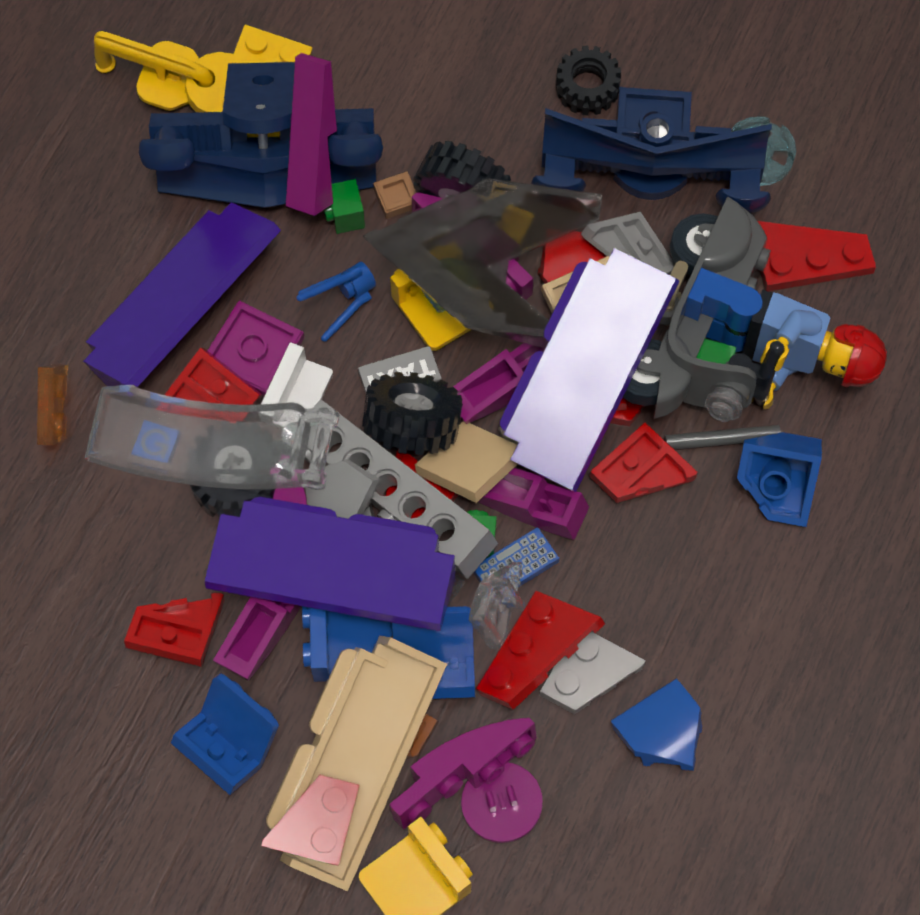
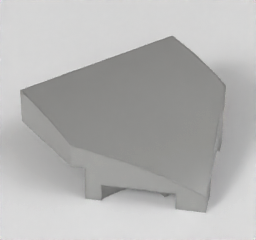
M343 460L305 473L307 505L332 509L337 517L349 519L355 514L363 515L380 479L351 462V460Z

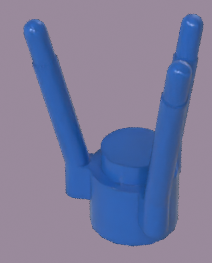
M358 262L338 275L298 292L296 299L301 302L338 286L347 299L355 298L353 303L321 336L323 342H326L336 333L361 305L372 299L368 291L376 287V281L365 263Z

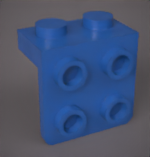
M302 606L303 629L310 628V643H303L304 667H311L314 682L328 681L336 660L344 649L354 650L357 647L372 653L379 636L392 638V622Z
M447 607L441 631L392 623L393 639L447 664L432 699L475 697L473 611L470 607Z
M219 674L212 680L201 712L173 735L171 744L231 795L262 768L279 724L272 713L247 695L238 683L231 681L224 674Z

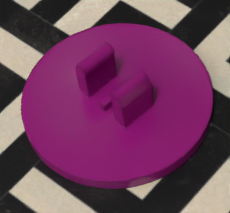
M509 762L504 765L505 768L502 774L490 784L484 782L475 789L467 781L461 798L462 812L468 826L481 838L496 843L513 842L527 835L536 826L543 807L541 789L534 776L525 768Z

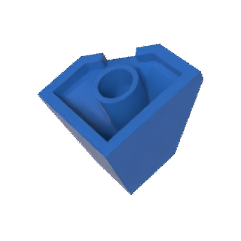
M782 432L744 440L737 479L744 489H748L757 501L759 509L767 520L807 527L822 459V439Z

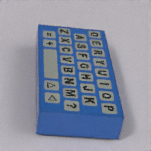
M537 527L486 558L473 573L494 603L559 563V557Z

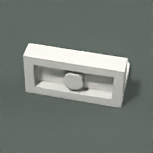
M290 342L259 407L262 421L291 433L317 402L323 399L333 377L332 369L306 360L304 347Z

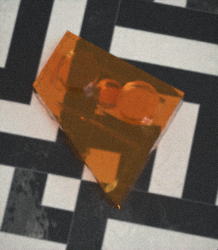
M50 364L38 367L37 445L57 444L60 442L61 436L66 434L67 420L66 414L63 412L67 393L68 364Z

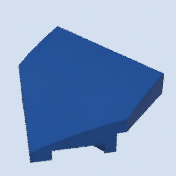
M677 678L611 720L613 730L636 757H641L643 766H650L653 763L680 765L682 770L694 771L696 762L695 752L699 733L702 732V713L699 705Z

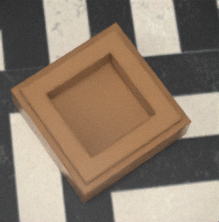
M408 171L373 183L374 191L386 219L412 211L411 197L417 192L414 189Z

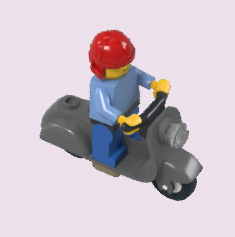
M727 197L719 216L705 213L690 215L681 220L673 230L670 252L675 265L670 275L677 278L680 282L659 322L669 326V329L666 331L662 342L651 339L623 398L632 404L642 406L655 405L653 419L667 416L676 410L682 402L705 407L714 419L728 422L739 419L743 409L747 408L754 399L757 405L763 406V409H769L773 404V391L780 389L788 375L797 371L812 373L817 360L822 361V368L826 373L843 378L841 386L849 388V386L863 387L871 384L879 378L885 367L887 351L880 337L865 328V326L843 324L837 326L833 332H829L827 328L831 318L828 314L775 292L762 290L761 294H759L755 290L758 279L753 277L757 269L764 271L770 257L771 250L765 248L767 236L759 222L750 212L730 197ZM686 274L690 275V278L687 282V285L683 293L681 294V292H679V289L683 283ZM706 337L737 347L735 352L743 351V353L733 355L726 364L697 358ZM751 359H753V361L762 363V365L752 363Z

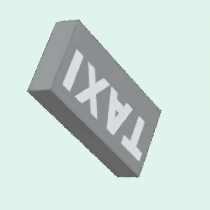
M430 346L358 367V373L365 393L368 385L371 386L372 380L375 378L380 380L381 375L385 374L394 377V372H402L404 376H410V372L418 373V377L425 378L426 375L433 376L435 382L442 380Z

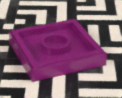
M238 301L207 351L265 397L289 343L300 346L305 335L303 331L244 302Z

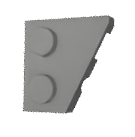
M641 212L588 224L581 233L584 239L606 256L610 257L615 248L669 275L674 268L675 263Z
M590 632L577 644L579 649L569 659L564 656L554 666L540 690V696L575 715L590 705L592 700L598 696L605 695L614 689L619 682L633 673L636 674L641 671L646 660Z

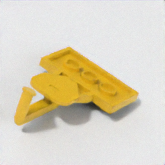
M244 25L234 54L216 52L206 54L201 58H198L193 49L170 41L158 42L153 47L104 31H99L94 36L96 69L101 73L111 72L116 66V60L112 55L144 65L136 85L139 98L149 105L168 111L189 104L195 112H223L228 63L295 62V56L300 53L311 56L313 49L311 46L248 25ZM280 131L268 133L267 137H280ZM247 133L248 137H258V134Z

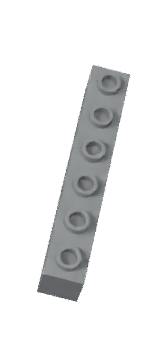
M320 399L290 433L299 444L295 450L312 465L316 460L323 466L343 460H351V462L359 467L369 464L366 471L380 480L366 508L373 504L380 510L377 514L379 518L430 526L436 531L439 538L443 532L451 529L454 530L451 538L439 541L438 552L455 555V571L466 579L471 576L497 546L498 543L488 528ZM342 443L338 450L329 453L333 445ZM397 486L393 494L383 496L387 488ZM426 508L420 517L411 518L412 513L416 509Z

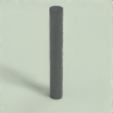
M779 425L671 434L665 435V441L674 450L741 444L746 439L781 433Z

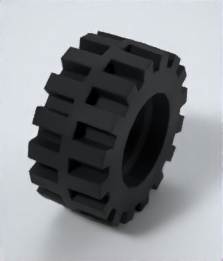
M588 45L582 46V51L574 48L570 51V56L565 54L562 57V62L559 63L557 68L556 88L558 99L562 98V104L565 108L571 105V112L577 113L578 110H582V115L589 116V111H593L594 115L601 114V108L607 111L611 108V103L616 102L621 83V68H618L616 58L611 59L609 51L606 50L604 53H601V47L594 46L593 50H589ZM593 73L603 80V84L592 89L583 88L577 85L573 79L579 74Z

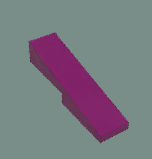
M304 53L295 56L286 207L315 216L333 204L328 136L337 131L331 61Z

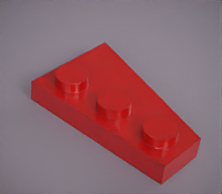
M758 221L767 236L765 248L771 250L764 271H760L765 291L869 275L875 272L876 264L867 234Z
M535 591L476 690L481 696L514 710L548 678V671L564 656L569 659L579 649L577 644L591 631L596 634L605 625V622L598 615Z

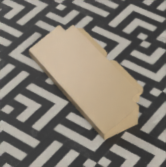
M379 636L372 653L357 647L354 650L344 649L340 652L309 721L310 730L316 734L312 745L302 744L297 748L266 818V824L272 830L319 775L358 784L359 789L339 866L285 852H283L280 861L345 891L349 890L447 666L446 663L391 637Z

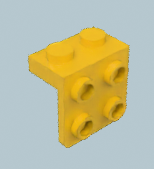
M454 239L445 245L439 244L432 247L425 254V257L413 264H403L390 277L393 300L424 343L431 347L432 351L439 350L486 322L492 316V308L462 269V250Z
M419 817L408 826L409 835L359 873L361 884L384 915H442L471 893L469 878L473 874L470 868L459 855L455 858L451 857L444 847L448 841L440 828L434 822L428 826L424 819Z

